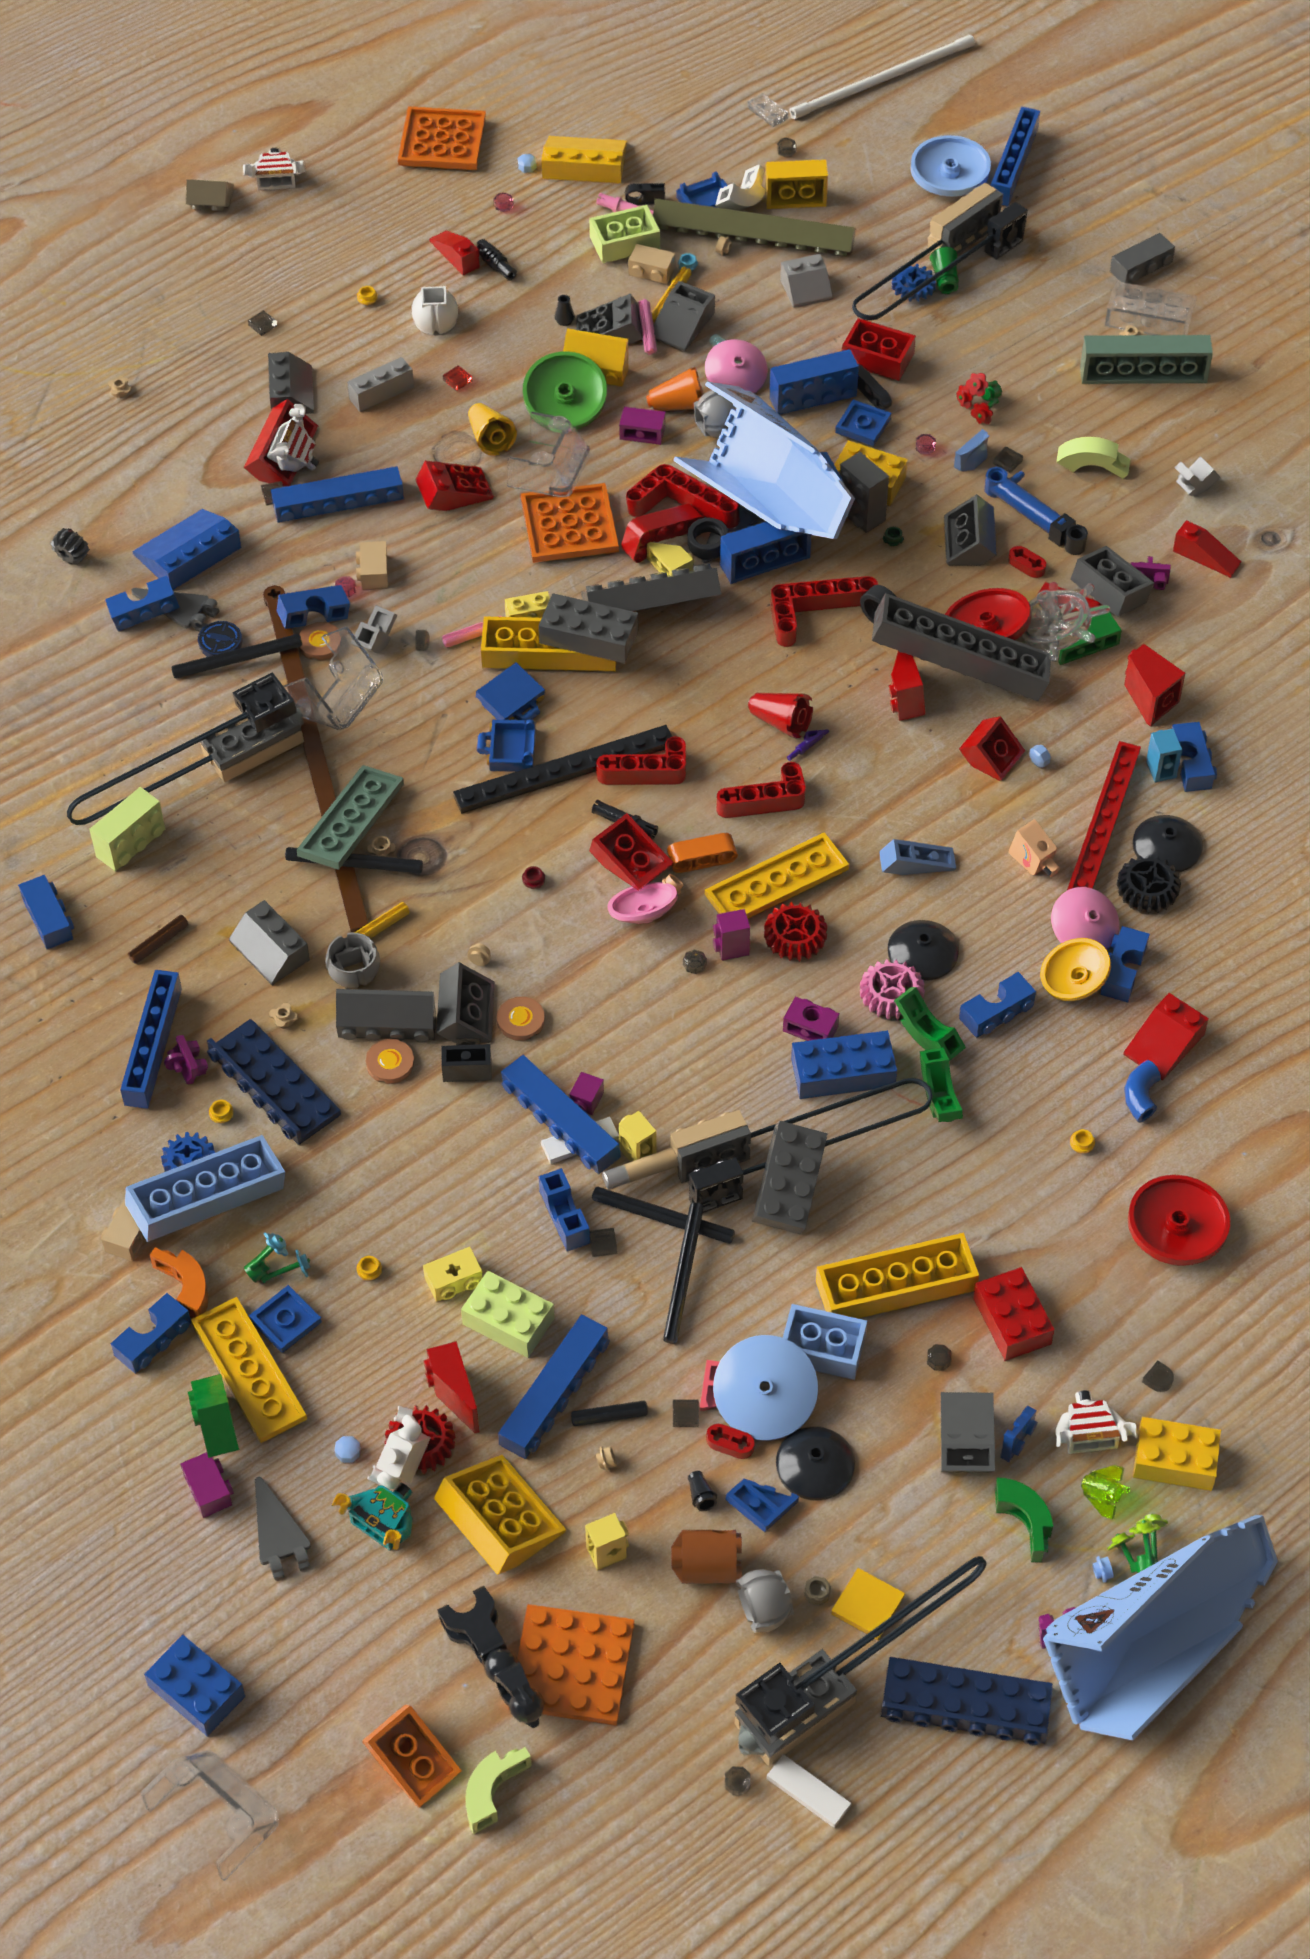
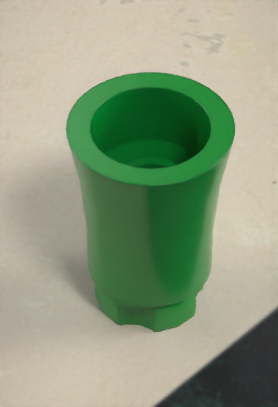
M941 247L934 250L929 257L934 273L936 274L956 260L958 253L951 247ZM957 265L936 279L937 286L942 294H950L958 290Z

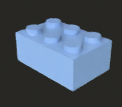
M791 1304L783 1338L796 1344L805 1352L812 1362L815 1371L855 1380L866 1337L867 1320Z

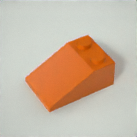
M411 1705L402 1706L362 1740L377 1762L418 1808L462 1771Z

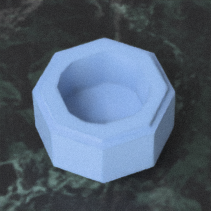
M532 154L521 155L518 158V169L523 173L533 172L537 169L536 157Z
M1036 745L1030 749V759L1038 768H1043L1050 764L1051 756L1043 745Z
M343 1436L335 1443V1455L342 1463H353L360 1457V1443L353 1436Z

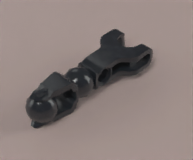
M484 1586L473 1590L476 1604L468 1612H455L449 1605L437 1609L440 1623L449 1639L456 1643L467 1644L472 1648L481 1664H483L488 1678L496 1683L500 1696L508 1705L511 1715L517 1721L525 1723L532 1728L539 1726V1719L544 1709L543 1697L538 1691L530 1687L521 1663L518 1662L516 1655L507 1649L506 1643L495 1627L498 1622V1613L495 1609V1601Z

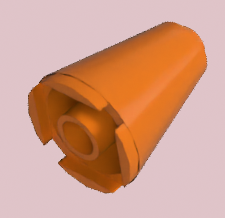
M696 367L690 368L649 390L650 395L646 396L649 408L653 407L656 411L694 410V402H697L703 395Z

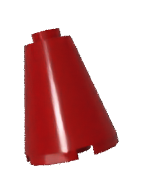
M756 693L748 702V708L752 715L795 739L801 738L802 736L799 734L802 731L806 732L813 716V707L809 703V700L812 701V698L803 693Z

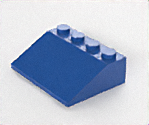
M201 509L132 552L158 579L167 575L174 590L242 547L239 530L231 522L222 516Z

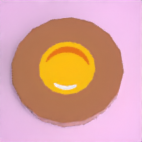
M326 622L312 623L303 628L299 633L302 639V646L299 647V650L306 658L326 660L332 658L340 651L342 635L333 624Z
M528 997L508 999L500 1006L497 1012L498 1028L503 1032V1035L515 1041L531 1039V1036L538 1035L545 1024V1013L542 1006L536 1000Z
M385 1039L375 1043L367 1052L365 1060L369 1075L378 1082L379 1080L384 1081L385 1084H394L406 1079L411 1074L415 1062L412 1049L398 1039Z

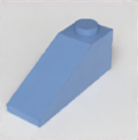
M893 839L879 851L882 872L909 875L954 871L956 869L954 851L951 847Z

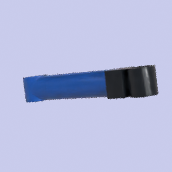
M992 467L987 471L984 489L987 495L995 498L999 497L1049 533L1048 539L1059 547L1064 544V549L1067 553L1080 555L1085 551L1088 535L1087 529L1082 525L1076 524V520L1066 513L1063 515L1058 514L1020 487L1017 483L1025 476L1024 472L1020 471L1011 478H1008L1007 472L1001 467Z

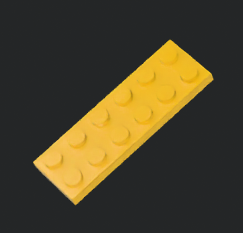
M824 832L705 889V896L718 914L745 909L748 919L849 870V863Z
M237 1297L191 1319L195 1331L260 1443L307 1420L305 1411Z

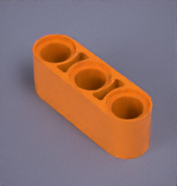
M719 833L679 841L669 845L667 848L668 856L674 862L672 869L676 873L728 864L735 861L738 857L732 835L729 833Z

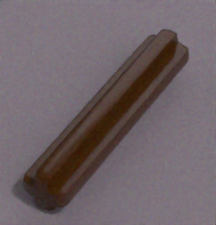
M183 915L177 916L129 951V959L134 964L140 962L189 925L187 919Z

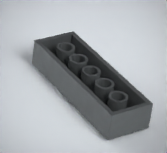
M710 564L693 566V571H689L688 568L672 570V575H667V572L650 574V579H646L645 576L629 578V583H624V580L607 582L608 587H602L599 584L586 586V591H581L582 600L628 611H636L721 595L717 568H710Z

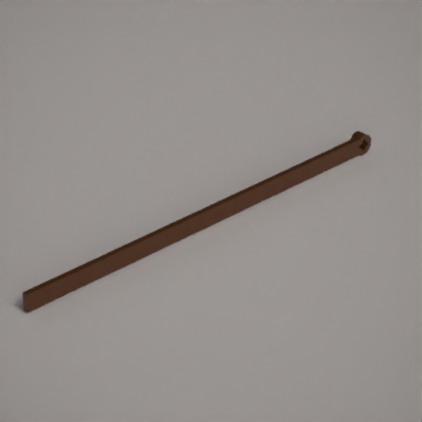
M274 585L264 590L263 597L264 603L269 609L276 639L294 634L292 628H284L276 611L278 596L285 594V591L282 587ZM294 648L280 652L290 695L295 701L296 708H299L304 722L301 726L304 739L303 747L322 817L336 800L298 649ZM341 866L339 870L335 869L350 931L356 932L367 925L368 920L354 867Z

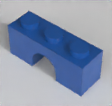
M167 575L146 583L148 594L139 601L130 600L126 591L105 599L117 631L130 628L180 608Z
M342 585L280 594L276 611L284 628L289 629L306 626L308 612L312 611L321 613L327 622L348 619L350 602Z
M1200 722L1173 724L1172 729H1174L1182 748L1181 756L1192 758L1182 761L1180 777L1184 791L1212 789L1213 782L1217 779V769L1211 763L1212 752L1206 746L1207 736L1205 730L1202 731Z
M1122 926L1119 935L1114 934L1111 948H1114L1113 953L1108 952L1111 959V970L1109 977L1101 988L1100 995L1129 1002L1137 970L1127 968L1124 964L1132 963L1141 966L1148 945L1149 933Z
M1017 972L999 983L998 997L1001 1002H988L979 994L961 1005L959 1019L976 1038L983 1034L987 1035L1000 1024L1010 1022L1017 1014L1029 1011L1034 1005L1036 990Z
M562 1168L538 1176L539 1192L566 1251L568 1252L590 1244V1228L581 1209H576L571 1187Z
M168 1293L148 1309L151 1321L156 1325L151 1332L140 1334L129 1326L110 1343L114 1356L135 1374L141 1368H146L154 1356L160 1351L166 1350L171 1341L177 1335L183 1334L191 1324L189 1311Z

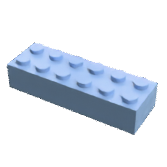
M260 1135L127 1186L125 1205L146 1241L149 1242L282 1190L284 1187L285 1170L264 1136Z

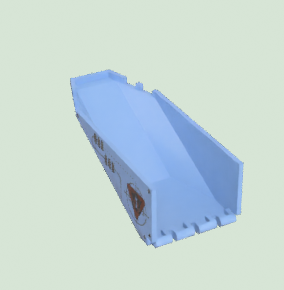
M707 381L705 386L728 399L737 407V410L731 409L725 425L729 429L723 428L717 441L720 449L714 448L709 462L675 457L673 461L778 529L837 539L855 498L818 449L756 394L739 386Z
M1262 1515L1252 1516L1196 1540L1057 1618L1046 1628L1048 1634L1044 1636L1043 1640L1049 1656L1052 1657L1051 1662L1057 1679L1060 1680L1059 1685L1065 1702L1068 1703L1067 1708L1074 1724H1080L1081 1730L1134 1740L1242 1629L1243 1625L1239 1622L1245 1608H1253L1255 1601L1251 1597L1258 1585L1265 1586L1278 1562Z

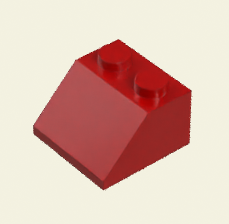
M1001 716L982 720L959 748L972 767L998 781L1006 776L1026 751Z

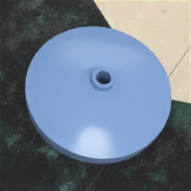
M947 135L931 138L920 144L913 152L911 158V174L914 180L925 190L941 196L967 195L974 188L986 183L990 175L991 161L987 151L975 141L965 137Z
M773 1335L753 1336L737 1343L723 1356L714 1377V1398L721 1416L730 1427L749 1433L755 1440H777L796 1432L809 1419L817 1402L818 1379L812 1362L796 1344ZM768 1382L770 1384V1389L768 1391H762L760 1387L761 1383Z

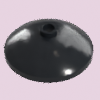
M1158 815L1146 819L1136 828L1132 841L1133 850L1137 858L1139 855L1144 859L1148 855L1152 859L1159 856L1160 861H1168V866L1174 865L1176 872H1182L1194 866L1198 862L1203 849L1202 837L1196 827L1187 820L1172 815Z
M914 920L901 925L892 933L887 951L891 963H894L896 959L898 964H903L906 961L908 968L914 966L915 972H920L921 979L929 981L945 976L954 968L959 956V945L954 934L942 924L930 920Z
M806 1427L790 1434L781 1443L776 1456V1470L780 1481L791 1493L808 1500H825L840 1494L849 1485L854 1475L855 1457L849 1443L840 1434L823 1427ZM819 1453L821 1456L813 1457L812 1454Z

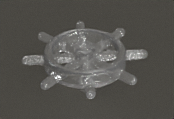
M1051 582L1049 584V591L1039 592L1037 597L1029 602L1032 622L1019 639L1023 644L1049 652L1050 660L1055 662L1058 660V650L1067 648L1080 639L1090 643L1094 642L1095 635L1087 632L1091 625L1092 617L1109 613L1110 607L1108 605L1089 607L1085 598L1095 589L1091 583L1087 584L1077 593L1071 590H1058V584ZM1075 607L1080 610L1076 612H1071ZM1037 630L1033 635L1028 632Z

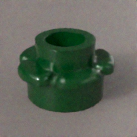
M895 526L887 528L883 536L884 543L892 547L903 543L904 536H902V530Z

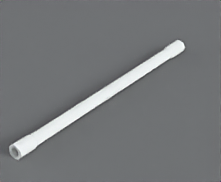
M972 35L960 38L944 47L810 102L790 108V115L794 120L805 116L814 110L935 60L975 45V40Z

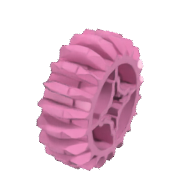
M887 959L884 964L877 961L875 967L870 966L868 972H864L862 976L860 997L863 999L864 1006H869L870 1013L877 1011L878 1018L883 1014L886 1015L887 1020L891 1016H895L898 1020L901 1012L894 1000L905 992L904 987L906 985L909 988L916 987L923 998L925 993L924 982L921 979L920 972H915L914 966L908 968L906 961L903 964H898L897 959L894 963H890ZM875 985L879 987V993L874 990Z

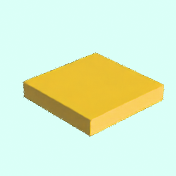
M857 1568L831 1610V1615L868 1634L895 1614L905 1597V1593ZM882 1634L877 1636L875 1639L879 1640Z

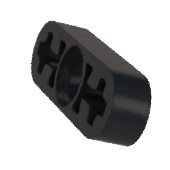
M858 364L857 389L876 408L885 410L891 407L892 400L889 393L862 365Z

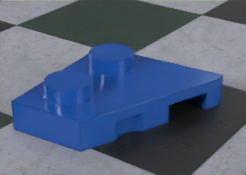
M1027 1405L1021 1415L1014 1421L1012 1431L1009 1429L1006 1431L1000 1458L1010 1463L1014 1454L1020 1455L1025 1445L1024 1438L1027 1434L1031 1436L1038 1424L1035 1421L1037 1410Z
M742 1479L726 1494L725 1500L763 1532H766L798 1503L799 1496L791 1493V1496L775 1492L776 1488L759 1485L754 1481Z

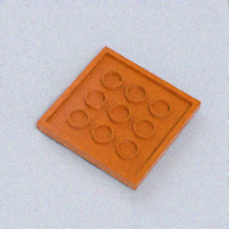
M408 106L398 154V166L477 170L486 111Z
M606 483L520 493L533 563L619 552Z
M527 1604L517 1659L522 1665L530 1687L538 1691L543 1697L544 1709L542 1715L617 1726L635 1624L634 1619Z

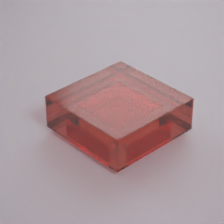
M458 365L443 374V381L455 391H458L472 382V376Z

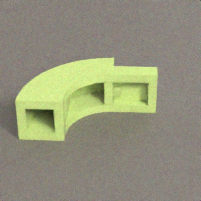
M1081 437L1067 441L1059 447L1056 463L1073 473L1080 467L1096 465L1124 479L1129 474L1131 459L1119 453V444L1099 437Z
M526 1747L520 1750H511L502 1760H500L497 1752L494 1751L484 1758L473 1771L467 1785L465 1797L468 1822L473 1834L498 1821L497 1810L492 1802L497 1788L504 1781L532 1767L531 1756Z

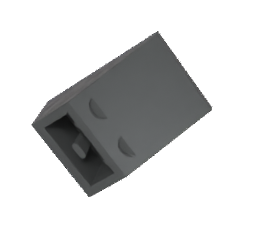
M678 281L668 294L653 325L655 340L686 351L715 314V295Z
M631 293L576 316L577 330L628 339V344L643 339L638 303Z
M941 1392V1472H995L994 1393Z

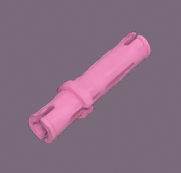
M603 193L598 195L601 199L597 198V205L612 209L613 212L639 207L638 205L623 201L621 197L614 198Z

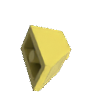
M655 542L647 543V559L659 572H667V575H672V570L688 568L689 571H693L694 559L681 546Z

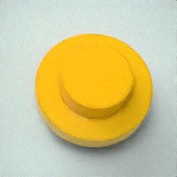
M363 286L357 293V300L364 305L373 304L378 298L377 292L371 286Z
M222 1099L214 1101L209 1108V1116L216 1123H226L234 1114L232 1105Z
M1081 1129L1071 1136L1070 1145L1078 1153H1088L1095 1146V1138L1088 1130Z
M365 1256L357 1264V1274L363 1280H374L382 1272L381 1262L374 1256Z

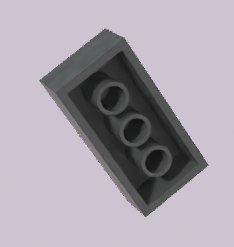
M552 593L539 624V644L626 663L638 633V613Z
M779 1120L774 1127L752 1222L799 1235L806 1229L828 1133Z

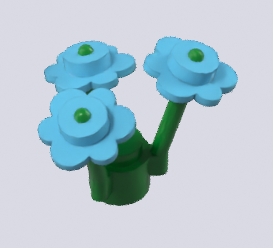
M266 1232L263 1234L267 1238L266 1243L268 1246L256 1258L244 1266L245 1272L255 1283L260 1279L263 1283H266L273 1277L301 1267L305 1277H309L307 1269L311 1268L310 1259L307 1258L306 1254L301 1255L297 1249L295 1252L298 1262L268 1273L267 1271L271 1268L265 1258L273 1251L279 1255L287 1256L288 1251L286 1250V1242L280 1235Z

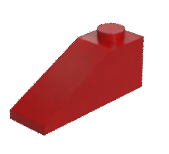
M446 230L429 238L430 243L463 276L480 268L479 249L467 237Z
M1186 520L1176 533L1173 552L1230 578L1241 565L1242 561L1201 526Z

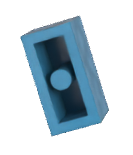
M1174 729L1159 730L1151 733L1146 763L1154 782L1177 778L1182 748Z

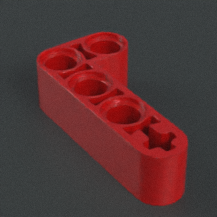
M684 504L633 518L626 527L621 548L634 562L640 563L647 558V543H656L686 535L692 523L704 517L691 504Z
M674 736L666 741L665 754L602 755L596 762L597 779L604 785L681 784L686 778V743L681 737Z
M796 762L783 764L781 767V781L720 789L717 793V814L723 818H733L801 809L805 804L806 788L801 766Z

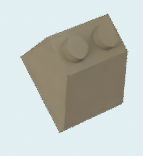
M187 179L186 204L192 205V209L204 210V206H211V210L223 211L224 207H230L234 184L223 181Z

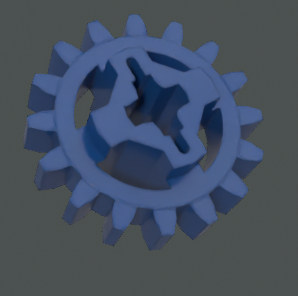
M916 264L915 267L910 266L892 278V290H895V295L901 294L902 298L932 277V270L926 271V266L919 268V264ZM934 280L908 298L909 302L912 299H916L919 302L921 297L926 300L928 295L932 296L933 290L936 288V281Z
M186 1132L183 1138L177 1134L175 1142L168 1140L169 1147H163L164 1155L161 1156V1160L166 1172L211 1155L215 1151L213 1143H208L206 1136L200 1139L199 1133L196 1132L193 1137H190L189 1132Z

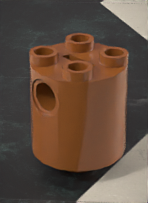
M682 1530L671 1546V1568L682 1584H736V1580L742 1577L741 1560H737V1554H742L741 1533H736V1530Z

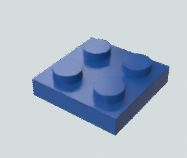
M853 399L837 423L835 433L874 446L891 420L892 413Z
M289 1285L249 1315L251 1322L281 1353H284L322 1323L321 1317Z

